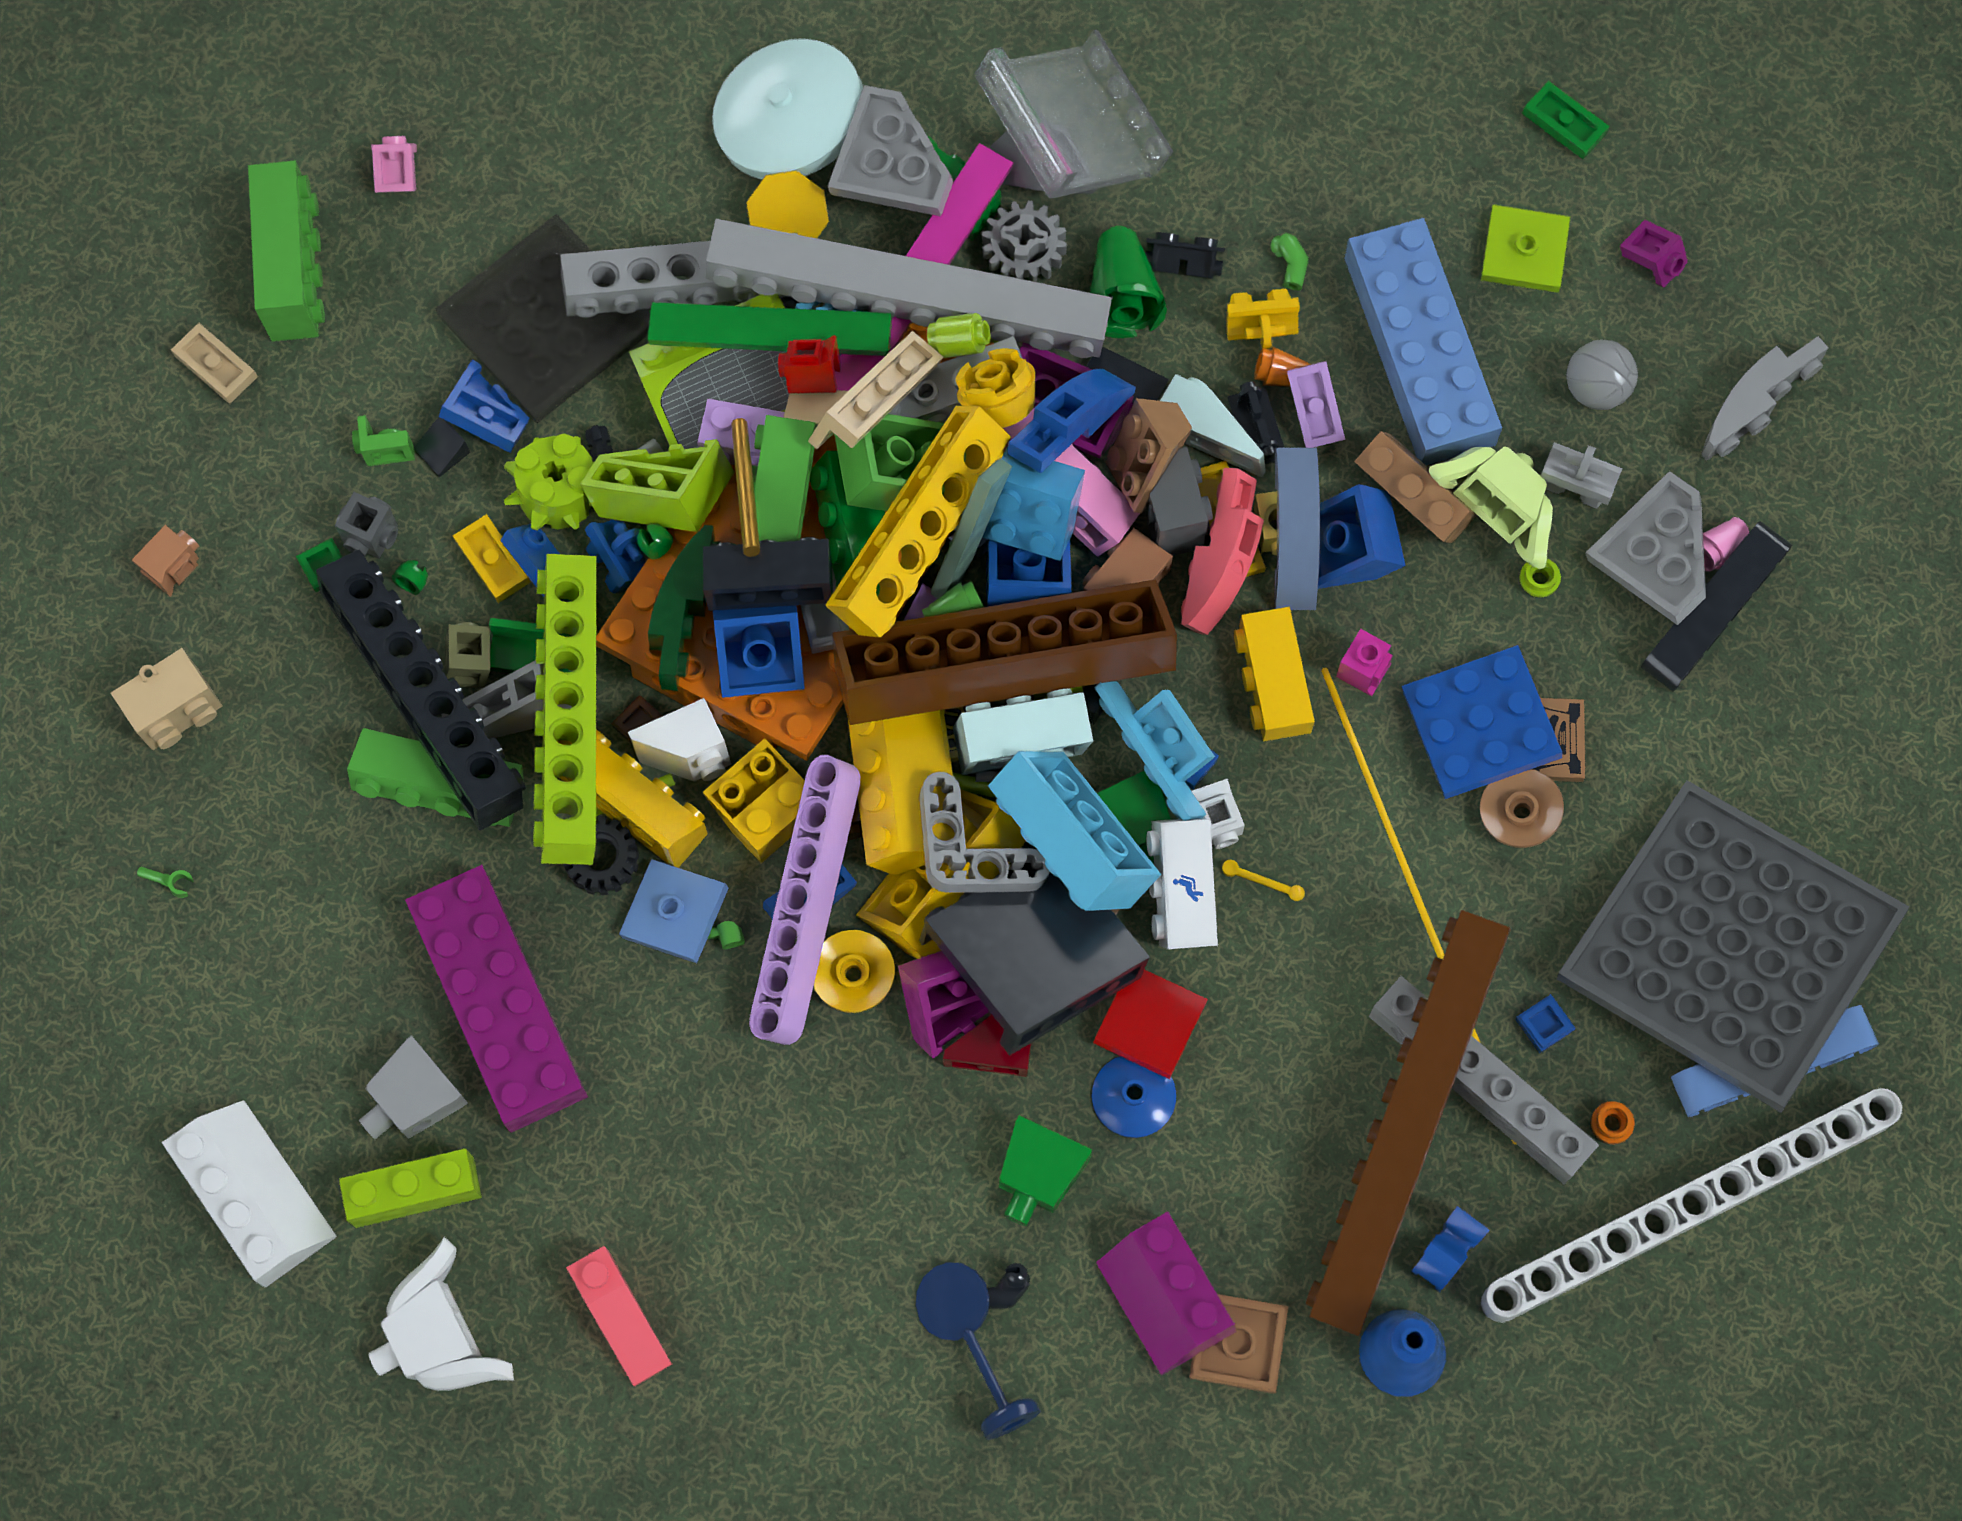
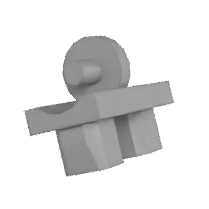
M1554 442L1541 477L1547 483V490L1557 494L1565 492L1566 489L1580 494L1583 504L1598 508L1602 503L1609 504L1622 468L1594 458L1593 455L1596 448L1588 445L1585 454Z

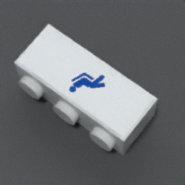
M1210 819L1152 821V831H1148L1146 837L1147 851L1149 856H1154V866L1161 873V876L1149 887L1151 897L1156 898L1157 914L1152 916L1154 939L1159 940V946L1166 949L1218 945Z

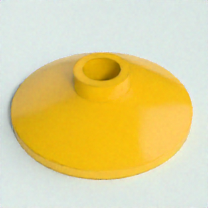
M846 930L836 933L823 943L814 989L827 1005L838 1011L857 1013L869 1010L884 1000L893 985L895 966L891 952L878 937L868 932ZM850 968H858L862 975L857 981H849L845 976L846 972Z

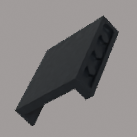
M1025 862L1021 869L1026 870L1029 877L1034 878L1038 871L1032 869L1031 863ZM1011 870L1008 871L1007 878L1010 879V877L1012 876L1014 870H1013V871H1011ZM1051 872L1043 885L1034 891L965 892L956 903L947 908L944 906L937 907L925 917L919 939L922 946L932 940L936 943L1001 1025L1004 1032L999 1043L1009 1056L1140 979L1150 958L1111 909L1085 911L1070 898V890L1062 880Z

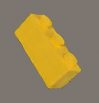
M1290 607L1241 615L1239 629L1234 630V640L1237 653H1245L1247 667L1242 668V678L1245 691H1253L1255 705L1250 706L1253 729H1261L1263 741L1312 733L1315 721Z

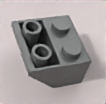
M1187 447L1178 449L1150 493L1147 526L1151 540L1172 556L1195 551V546H1204L1205 536L1210 534L1208 520L1213 519L1208 496L1201 497L1198 483H1202V474L1198 460L1190 459Z

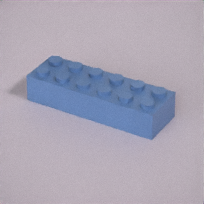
M1421 218L1349 238L1345 261L1417 458L1425 465L1454 458L1474 447L1496 446L1502 426L1425 219Z

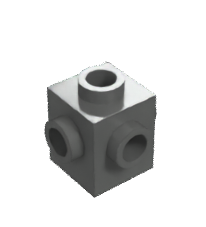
M353 492L348 503L341 509L335 524V528L344 542V548L351 553L360 549L364 557L366 554L380 559L385 548H391L398 535V524L391 512L392 508L386 502L376 497L367 498Z

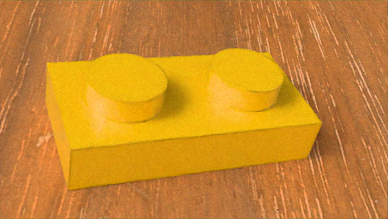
M487 514L453 535L455 542L497 603L532 582L500 541L502 535Z

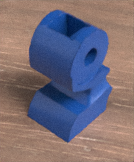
M1457 1206L1443 1224V1230L1440 1234L1435 1235L1425 1249L1424 1255L1411 1272L1416 1276L1417 1274L1434 1285V1289L1440 1293L1467 1259L1469 1249L1474 1248L1488 1233L1489 1229Z

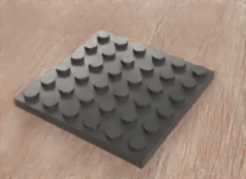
M1686 780L1558 973L1557 980L1782 1113L1910 907Z

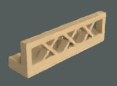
M912 331L825 413L808 442L818 449L827 439L835 434L853 448L938 366L943 356Z

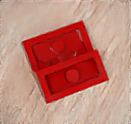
M1144 970L1140 979L1117 992L1093 1043L1170 1079L1208 999Z

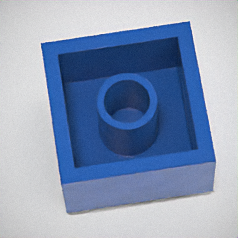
M988 539L986 607L1071 593L1070 540L1061 560L1058 561Z

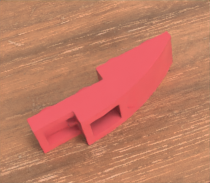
M1224 468L1222 481L1217 488L1218 503L1215 519L1210 527V546H1195L1194 556L1189 564V583L1186 598L1181 607V625L1199 634L1208 635L1234 601L1250 569L1260 540L1264 519L1251 512L1257 480L1238 468Z

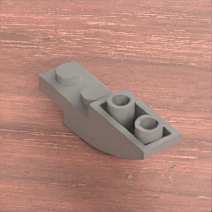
M1819 336L1789 357H1786L1781 349L1776 346L1744 374L1725 400L1709 431L1701 454L1706 461L1717 453L1721 457L1726 456L1740 444L1739 438L1747 432L1754 436L1767 427L1771 422L1769 416L1776 405V401L1792 389L1791 383L1799 377L1806 381L1823 367L1821 360L1828 347Z

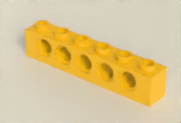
M955 406L825 606L858 635L881 638L884 633L892 628L896 621L897 612L905 600L910 598L916 591L918 580L927 566L931 565L938 557L939 548L943 541L959 525L961 514L967 506L978 477L996 460L1002 458L1004 447L1011 436L980 406ZM964 452H966V461H965V462H964ZM943 484H944V486H945L944 495L942 494V486H943ZM923 517V527H922V529H921V527H920V521H921V518ZM901 550L902 558L899 563L898 555L899 551ZM878 583H879L880 592H879V595H878V597H877V595H876V588H877V585H878Z

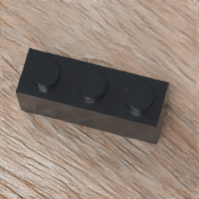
M805 537L798 541L786 542L762 540L759 541L760 553L753 557L746 556L743 553V544L736 545L723 542L716 546L703 547V591L709 611L826 604L833 594L832 557L828 539Z

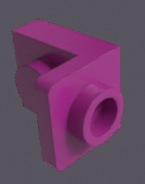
M1644 220L1620 245L1622 256L1652 270L1656 284L1661 287H1665L1674 277L1678 276L1688 261L1682 237L1647 220Z

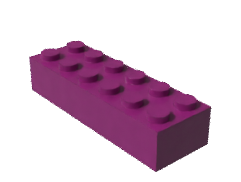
M483 865L405 899L502 1122L509 1132H515L587 1098L588 1095Z

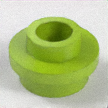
M1547 559L1546 565L1542 569H1537L1526 562L1521 569L1519 579L1522 588L1528 594L1534 597H1547L1557 590L1561 581V574L1557 565ZM1533 574H1544L1547 582L1544 584L1536 583L1533 580Z

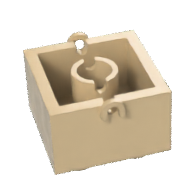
M183 648L154 666L144 665L140 669L138 676L111 692V695L136 733L152 750L158 747L166 749L173 746L182 738L181 732L194 724L196 727H201L209 723L217 716L216 710L223 706ZM146 670L152 671L151 677L147 678L144 675Z

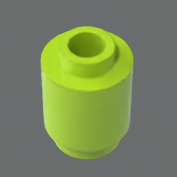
M978 313L940 317L936 322L928 325L927 341L943 358L983 353L985 345L990 342V328L988 322L982 320Z

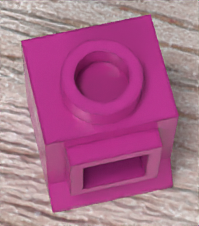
M1360 629L1341 660L1336 677L1372 696L1391 665L1393 655L1389 654L1391 645Z

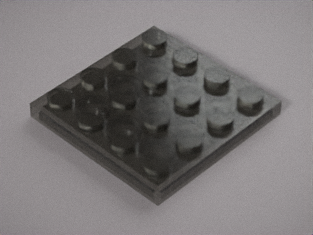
M555 214L435 308L438 317L536 423H539L648 336L650 312L647 309H637L631 313H619L617 311L597 313L591 317L567 316L561 277V254L592 251L558 214ZM600 283L597 286L609 287L611 285L608 283Z

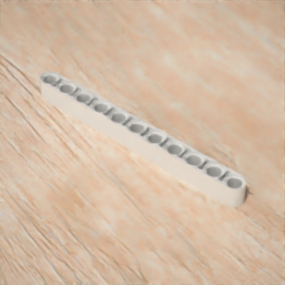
M1879 1088L1872 1090L1493 1282L1483 1293L1481 1299L1483 1312L1495 1322L1510 1321L1883 1132L1898 1121L1902 1114L1900 1099L1894 1092L1888 1089ZM1870 1102H1876L1884 1108L1886 1112L1885 1121L1878 1120L1871 1115L1869 1110ZM1833 1121H1840L1848 1127L1849 1138L1847 1140L1835 1135L1832 1129ZM1796 1139L1809 1143L1812 1148L1811 1158H1804L1797 1153L1795 1149ZM1759 1158H1766L1774 1164V1177H1767L1759 1171L1757 1166ZM1721 1177H1730L1737 1183V1196H1729L1724 1193L1720 1186ZM1684 1196H1693L1700 1202V1215H1692L1684 1209L1682 1204ZM1654 1214L1662 1220L1664 1225L1662 1234H1654L1646 1228V1215ZM1617 1233L1624 1238L1626 1242L1625 1253H1616L1609 1248L1607 1244L1608 1234ZM1580 1252L1585 1255L1589 1263L1587 1272H1577L1570 1266V1253ZM1542 1271L1549 1276L1551 1280L1549 1291L1542 1292L1535 1289L1531 1282L1532 1272ZM1504 1290L1512 1296V1310L1502 1311L1495 1306L1493 1302L1494 1291Z

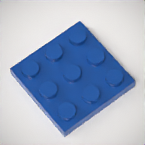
M1518 645L1402 686L1407 705L1445 799L1562 758V750Z

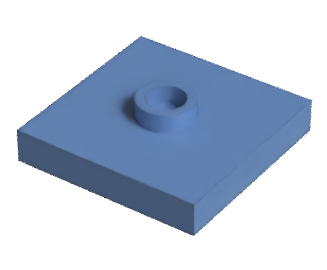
M651 859L619 935L623 939L697 963L729 888L723 882Z

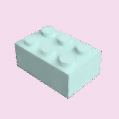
M1060 689L1047 693L1048 699L1032 701L1031 696L1026 695L1006 700L1007 706L991 708L989 702L967 706L966 712L960 714L953 726L961 774L968 775L976 772L1003 769L1018 751L1064 752L1067 757L1082 755L1093 742L1084 693L1072 694L1071 689Z

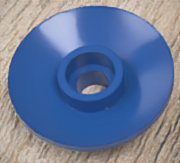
M1120 1056L1108 1062L1097 1074L1092 1088L1093 1108L1102 1124L1112 1132L1129 1138L1145 1137L1160 1130L1172 1116L1176 1104L1175 1084L1172 1077L1170 1079L1165 1078ZM1131 1086H1137L1142 1090L1143 1095L1138 1100H1132L1126 1094L1127 1089Z

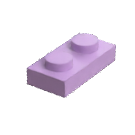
M1326 361L1288 370L1287 373L1306 448L1345 440Z

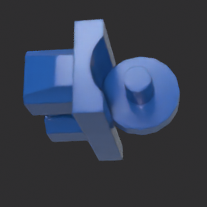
M614 519L604 523H589L585 532L590 538V542L585 549L589 556H596L597 563L604 562L609 570L605 583L611 593L616 594L627 591L647 560L637 544V536L640 529L628 530L624 521Z

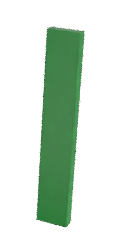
M652 302L648 342L650 345L787 351L789 341L826 340L836 335L839 354L886 356L890 352L892 314Z

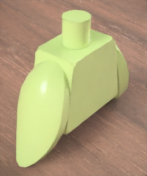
M1474 447L1449 461L1435 464L1429 468L1430 476L1440 486L1446 489H1453L1459 486L1453 494L1509 544L1514 541L1516 550L1523 560L1537 569L1545 567L1553 507L1548 497L1544 494L1547 483L1544 478L1533 470L1534 463L1530 456L1524 453L1516 454L1508 447H1503L1498 452L1491 447Z

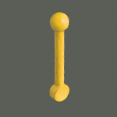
M1227 860L1223 863L1222 871L1228 877L1235 875L1286 893L1293 901H1300L1305 896V891L1300 885L1291 887L1239 868L1238 863L1234 860Z

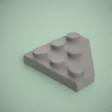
M864 85L828 184L831 195L941 216L953 184L949 171L940 160L902 93Z
M1669 471L1586 552V556L1591 564L1677 625L1706 598L1702 504L1700 492Z

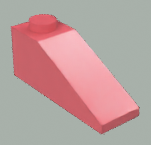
M605 1246L567 1267L585 1303L634 1387L672 1365L615 1260Z

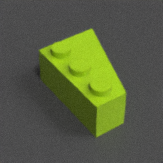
M713 439L705 440V447L684 449L682 444L669 445L668 452L649 454L646 449L599 455L580 485L598 517L640 524L654 523L667 528L698 532L733 476L734 470L718 440Z

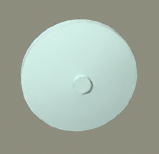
M793 39L771 44L744 59L730 73L720 88L713 111V127L716 139L730 162L739 170L752 177L763 179L765 175L795 170L807 176L827 166L839 156L860 99L863 85L849 59L833 46L810 39Z

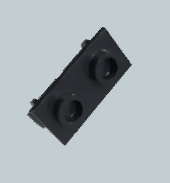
M1156 232L1155 239L1147 238V244H1154L1153 252L1145 251L1153 272L1178 274L1181 259L1188 260L1186 275L1213 279V275H1222L1223 261L1216 260V254H1224L1225 248L1217 247L1218 240L1195 237L1194 244L1179 242V235Z
M1254 381L1246 382L1240 386V393L1227 396L1232 415L1263 452L1265 465L1275 463V448H1284L1266 387H1256Z

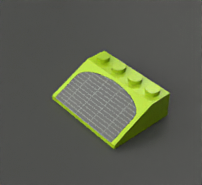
M776 293L773 295L761 294L736 305L784 308ZM648 343L629 352L669 445L682 444L684 449L698 448L697 442L707 399L785 412L790 394H788L786 378L779 376L778 356L779 353H787V351L659 346Z

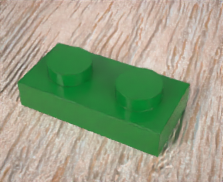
M1550 81L1527 103L1522 115L1581 159H1584L1602 140L1610 127Z

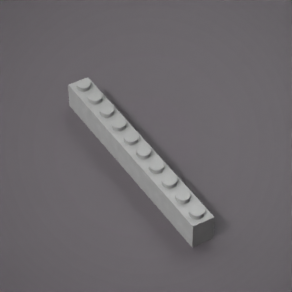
M715 219L706 259V280H711L722 287H734L736 285L751 288L762 295H773L776 293L791 296L802 303L817 301L832 304L833 307L843 311L857 309L867 312L891 313L892 318L897 317L911 320L914 324L928 327L930 323L936 322L940 317L978 313L982 320L988 322L990 337L996 341H1002L1014 336L1016 341L1028 343L1036 349L1050 350L1054 348L1069 351L1073 356L1080 358L1100 357L1112 297L721 219Z

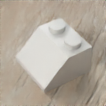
M705 698L628 732L640 763L691 781H696L700 778L703 781L713 780L726 771L725 767L731 765L725 741Z

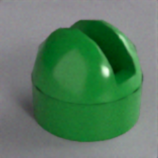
M650 523L647 524L646 530L642 528L639 530L637 544L649 559L654 560L662 557L669 551L673 544V536L663 526Z
M407 560L398 566L392 575V580L399 588L413 595H419L428 579L427 568L423 566L419 569L417 568V560Z

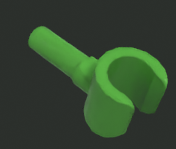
M140 867L137 872L139 877L169 887L171 893L177 898L188 896L187 892L174 888V884L178 879L185 878L188 881L194 882L190 873L184 870L175 871L170 875Z
M725 921L718 924L717 927H713L707 938H720L722 949H731L742 946L745 943L742 929L732 921Z

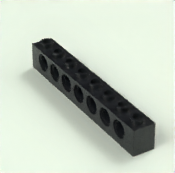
M360 549L317 569L316 574L320 594L479 831L523 809L522 791L526 790V786L520 773L516 768L509 769L503 761L505 755L499 742L494 737L488 739L483 731L484 724L479 713L474 707L467 708L463 702V692L455 678L451 677L448 679L442 671L444 669L443 663L433 647L430 649L426 648L422 642L424 638L420 627L413 618L407 620L402 612L404 608L397 593L393 589L388 591L383 585V575L375 561L368 562ZM400 655H408V656L403 657V658H398V657H397V656H400ZM421 684H427V685H428V686H426V687H421V688H420V687H416V686L421 685ZM440 714H448V716H446V717H442V718L436 717L437 715H440ZM460 744H468V745H469L468 747H465V748H458V747H456V746H458V745H460ZM482 774L491 775L490 777L484 779L476 778L477 776Z

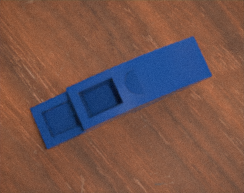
M1103 368L1087 371L1072 378L1053 391L1034 408L1033 420L1009 442L1008 454L1042 473L1081 434L1089 438L1135 393L1136 387Z

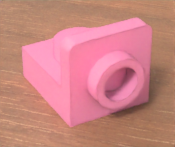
M406 136L382 137V145H372L375 192L416 191L414 152H417L416 144H406Z

